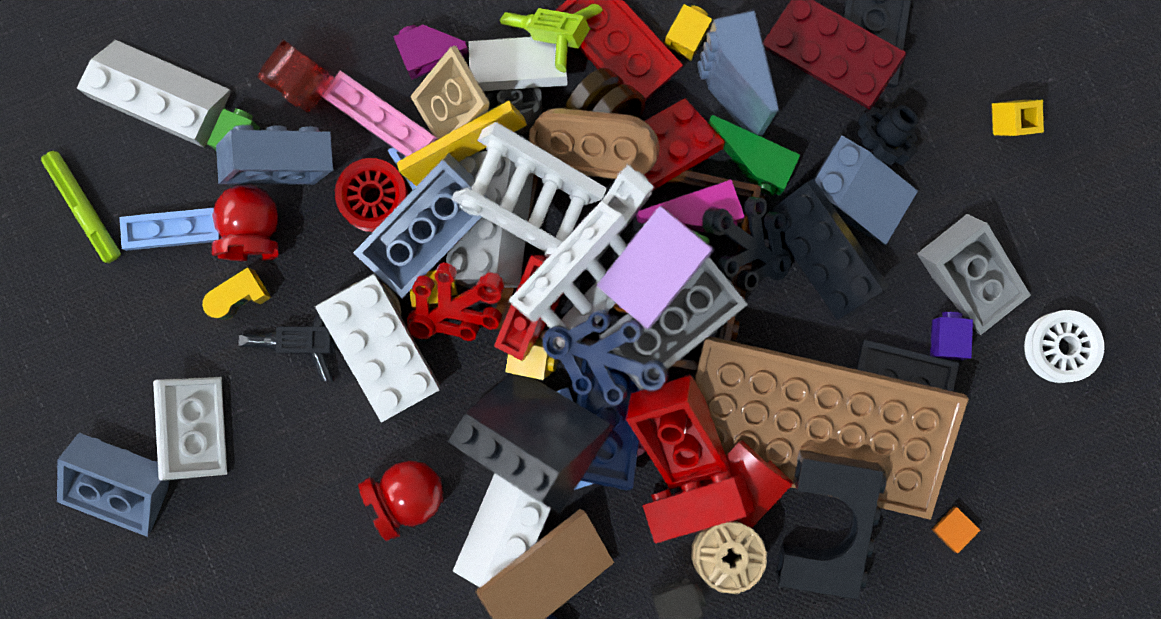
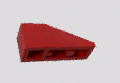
M545 255L530 257L517 291L548 259ZM562 293L551 304L550 308L553 310V312L559 304L560 300L562 299L564 293ZM511 304L494 347L524 361L546 323L541 317L534 323Z

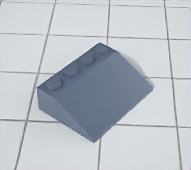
M751 11L715 19L710 32H707V42H704L701 61H698L701 80L706 79L708 89L741 128L762 137L776 115L778 106L755 12Z

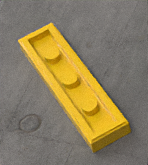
M507 101L398 161V170L417 186L448 153L458 162H461L466 157H470L486 148V145L478 141L484 128L497 122L510 131L516 132L527 126L525 118L510 101Z

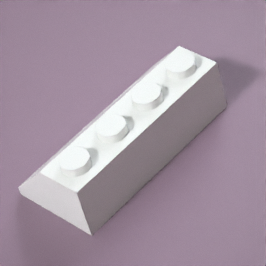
M117 40L113 41L90 60L77 86L78 90L91 99L204 148L231 93V90Z
M495 473L453 572L481 587L536 544L550 508L539 503Z

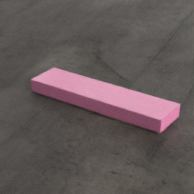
M339 71L321 95L330 104L406 157L438 140L437 137L342 71Z

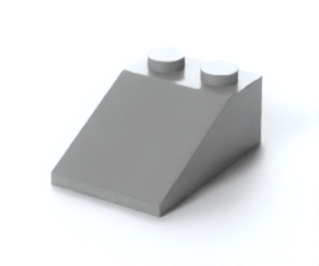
M968 214L917 253L931 277L957 309L963 313L966 319H973V328L980 335L1031 296L989 225Z

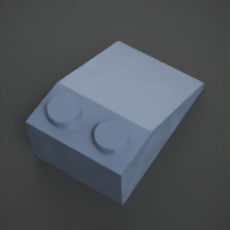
M842 135L834 143L814 177V180L844 222L884 246L888 243L918 192L892 169L878 160L871 152Z

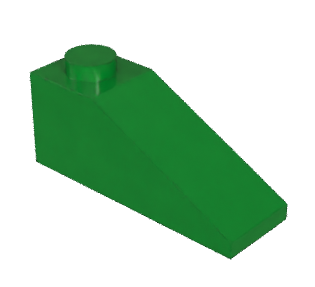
M712 115L708 122L709 125L725 141L723 149L749 181L762 186L761 192L766 195L774 196V193L780 195L789 181L800 154Z

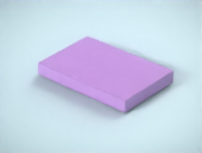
M659 206L596 286L646 329H650L714 249L664 207Z

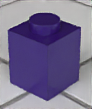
M943 312L942 317L933 319L930 356L951 360L970 359L972 354L973 319H963V313Z

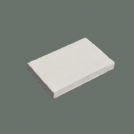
M532 37L469 41V69L482 91L567 85V73L560 72L555 68L556 44L536 41Z
M222 378L154 380L159 480L227 475Z

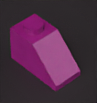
M416 25L407 26L401 29L398 35L393 36L411 80L430 73L452 46L458 48L463 59L469 57L465 41L425 25L418 27Z

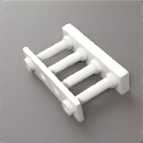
M495 122L484 128L478 138L480 143L487 146L488 153L472 189L465 188L454 193L452 200L461 204L460 208L466 213L486 218L546 252L545 256L549 258L573 232L583 205L602 200L607 188ZM506 157L515 163L516 170L499 206L483 196L500 158ZM533 173L543 179L544 186L527 222L513 214L512 211L528 174ZM556 189H560L570 195L571 202L555 238L541 230L540 227Z
M600 202L509 299L511 304L534 323L541 317L550 328L564 326L569 330L588 320L589 316L597 310L608 312L616 302L596 286L607 271L595 257L608 243L618 256L627 248V244L618 234L627 224L623 216L603 202ZM587 268L597 282L583 295L573 284V281ZM564 293L574 306L560 319L550 306ZM595 316L596 324L602 319L601 316ZM557 337V345L564 347V340L561 337Z

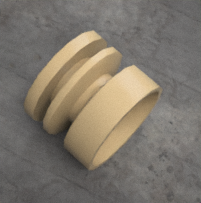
M734 520L698 531L692 543L691 559L695 571L710 587L722 593L737 594L750 589L760 580L766 568L767 553L762 539L755 531ZM729 548L738 554V558L733 559L732 565L722 560V556L727 555V549Z

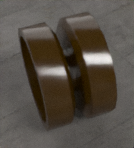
M601 68L592 72L581 81L571 94L565 109L629 115L641 119L645 109V98L631 85H625L624 81L609 68Z

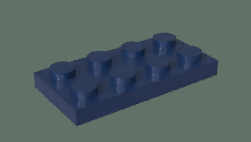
M583 358L581 369L583 372L589 373L594 377L595 386L585 395L578 394L576 404L612 424L614 427L581 481L627 491L631 490L634 484L639 439L627 422L626 417L631 393L640 390L626 372L606 366L615 383L622 384L626 389V397L620 404H608L604 399V391L588 362ZM581 378L579 381L580 386L587 389L588 382ZM610 390V394L614 399L620 398L617 390Z

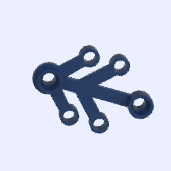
M597 310L589 316L588 320L569 330L564 326H555L549 329L543 337V348L546 354L553 359L562 361L573 381L574 391L580 395H585L594 388L595 379L591 374L582 371L575 356L586 359L604 391L605 401L610 405L620 404L626 397V389L622 384L615 383L606 366L638 376L640 384L648 390H657L667 381L668 370L660 361L651 360L645 364L609 352L625 342H635L641 337L643 328L636 320L627 321L621 326L620 330L592 345L578 342L579 339L592 331L602 332L610 326L611 317L609 313L605 310ZM598 315L604 319V326L596 324L595 316ZM627 326L635 328L636 336L628 335L626 331ZM557 337H561L564 340V347L557 345ZM650 369H657L660 372V378H653L650 374ZM581 378L588 382L587 389L580 386L579 380ZM611 389H615L619 392V399H614L611 396Z

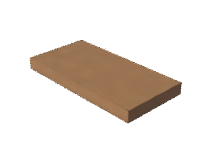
M579 509L475 592L492 619H545L614 562L586 512Z

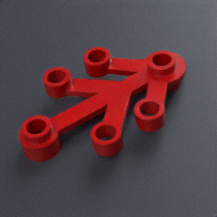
M441 263L434 274V278L438 282V307L430 311L429 296L435 284L427 276H418L412 286V291L415 294L416 310L411 311L407 318L409 333L418 339H428L436 332L458 336L466 341H473L478 334L479 325L487 329H496L502 319V314L498 309L487 307L483 312L464 308L479 300L489 304L498 302L504 291L502 278L496 273H486L479 278L475 287L452 299V283L457 275V270L449 263ZM450 318L460 320L461 323L458 325L442 320Z

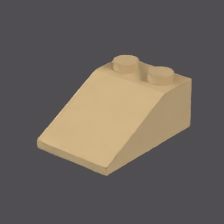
M456 46L449 48L410 96L432 135L437 137V139L487 113L489 101Z

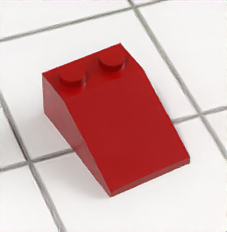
M692 376L664 383L657 390L644 389L631 393L626 420L670 489L681 487L683 484L696 480H707L713 475L730 470L706 400Z

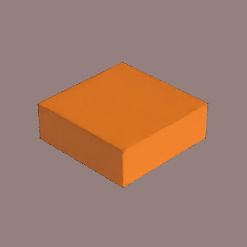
M955 506L931 529L957 554L980 531Z

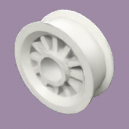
M1063 310L1042 316L1031 325L1025 337L1024 351L1030 367L1040 377L1056 383L1073 382L1090 376L1098 368L1104 355V340L1099 327L1091 318L1077 311ZM1061 339H1064L1069 345V351L1066 355L1059 349ZM1043 346L1047 347L1046 351H1043Z

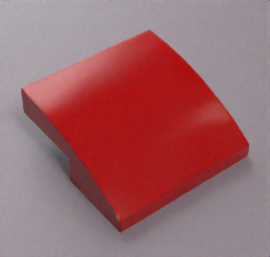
M741 440L727 454L726 458L732 476L740 473L743 474L755 510L747 517L737 519L736 521L752 528L794 482L772 461L769 460L766 463L752 448ZM712 479L704 480L701 485L712 482Z

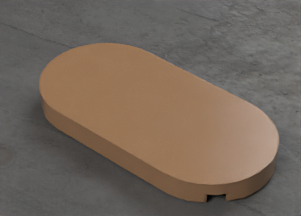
M559 108L551 109L542 113L537 118L529 132L530 143L585 176L616 179L627 165L644 175L651 170L659 155V142L652 128L639 118L629 115Z

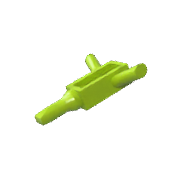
M591 4L574 14L538 8L535 14L527 16L505 12L500 19V23L524 28L530 33L533 40L556 44L555 68L565 73L567 69V47L579 49L590 30L586 20L601 13L602 8L597 4Z

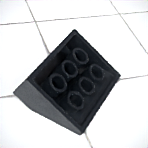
M511 373L465 413L448 442L539 503L561 513L614 426L536 379Z

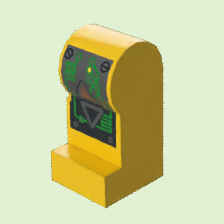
M246 268L208 292L203 299V309L208 316L219 320H227L235 315L237 308L250 300L262 304L270 299L271 296L256 271Z

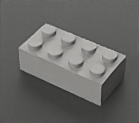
M488 151L477 152L459 162L473 175L475 180ZM506 157L500 158L485 192L487 198L499 206L516 170L515 163ZM533 173L528 174L512 211L513 214L527 222ZM481 217L447 252L446 263L453 265L457 270L453 283L473 288L482 275L492 272L502 278L504 288H518L521 281L525 240Z
M708 257L650 329H646L642 325L643 333L635 342H625L609 352L645 364L648 361L657 360L668 369L748 304ZM628 313L601 334L599 340L620 330L621 326L627 321L636 319ZM627 326L626 331L628 335L636 336L635 328ZM650 369V374L653 378H657L660 375L657 369ZM627 373L641 391L644 387L640 384L638 376Z

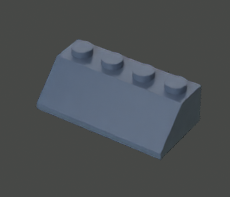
M448 153L353 253L403 298L412 289L416 278L424 276L482 217L466 213L460 208L461 204L452 200L454 193L465 188L472 189L475 178Z

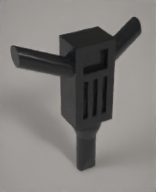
M317 313L311 327H276V331L268 334H239V347H268L275 350V353L310 354L321 381L334 382L323 354H335V341L327 327H324L325 323L319 313Z

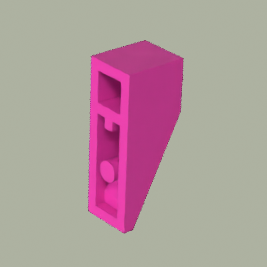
M732 180L637 211L636 215L637 222L644 224L650 219L657 208L662 206L690 230L706 232L702 225L704 213L710 207L728 210L733 217V223L737 226V223H740L745 217Z

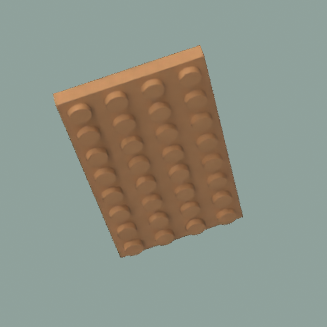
M710 336L704 339L694 378L696 385L706 400L726 456L738 442L743 440L766 463L769 460L772 461L792 481L794 480L799 450L876 462L887 477L884 494H879L877 506L882 509L931 519L968 402L966 394Z

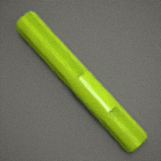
M50 151L42 156L41 162L102 261L111 263L118 259L121 255L119 249L58 152Z

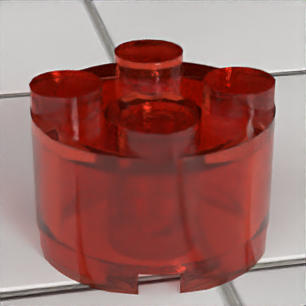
M284 39L280 41L266 60L257 76L265 84L281 92L282 96L290 103L300 107L307 113L310 109H314L336 79Z

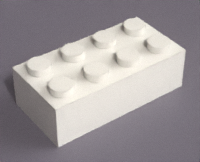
M375 273L315 306L381 422L440 390L437 379L412 335L409 333L407 326L381 280Z

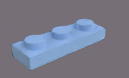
M214 208L120 217L122 249L127 251L209 243L220 240L222 237L215 229L212 217Z

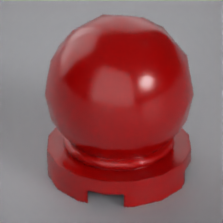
M252 184L234 185L225 190L216 200L212 213L214 227L222 237L220 240L212 242V256L231 261H247V255L261 254L262 261L278 258L279 244L270 240V237L277 229L279 219L276 202L266 190Z
M406 461L396 463L385 471L380 483L375 482L372 477H368L358 484L365 506L372 503L379 517L373 522L385 541L400 536V525L413 527L426 523L438 511L443 501V486L440 477L423 462Z

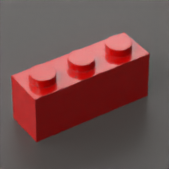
M729 470L711 476L712 482L701 485L700 480L681 485L682 491L671 494L670 489H666L652 494V501L642 506L654 542L666 541L741 519L753 513L755 510L743 474L740 473L732 476Z

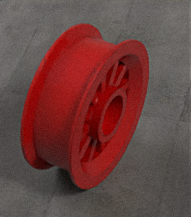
M376 158L361 159L350 164L339 176L335 187V200L340 213L354 227L367 232H373L409 195L406 182L399 171L390 163ZM371 173H376L374 181L372 180ZM365 175L366 181L363 182L360 177ZM383 175L387 178L381 182ZM356 181L360 184L359 188L353 186ZM393 183V185H394L393 188H388V189H386L387 187H389V186ZM372 188L379 189L380 196L375 202L369 203L365 201V194L368 190ZM350 191L357 193L358 195L350 196ZM395 195V199L389 198L387 196ZM358 202L355 206H351V203ZM385 203L392 205L389 210L384 206ZM380 208H381V209L384 211V213H385V214H383V215H381V216H379V212H378V209H380ZM363 209V212H362V215H361V216H360L359 214H357L358 212H360V211ZM371 210L374 218H368Z

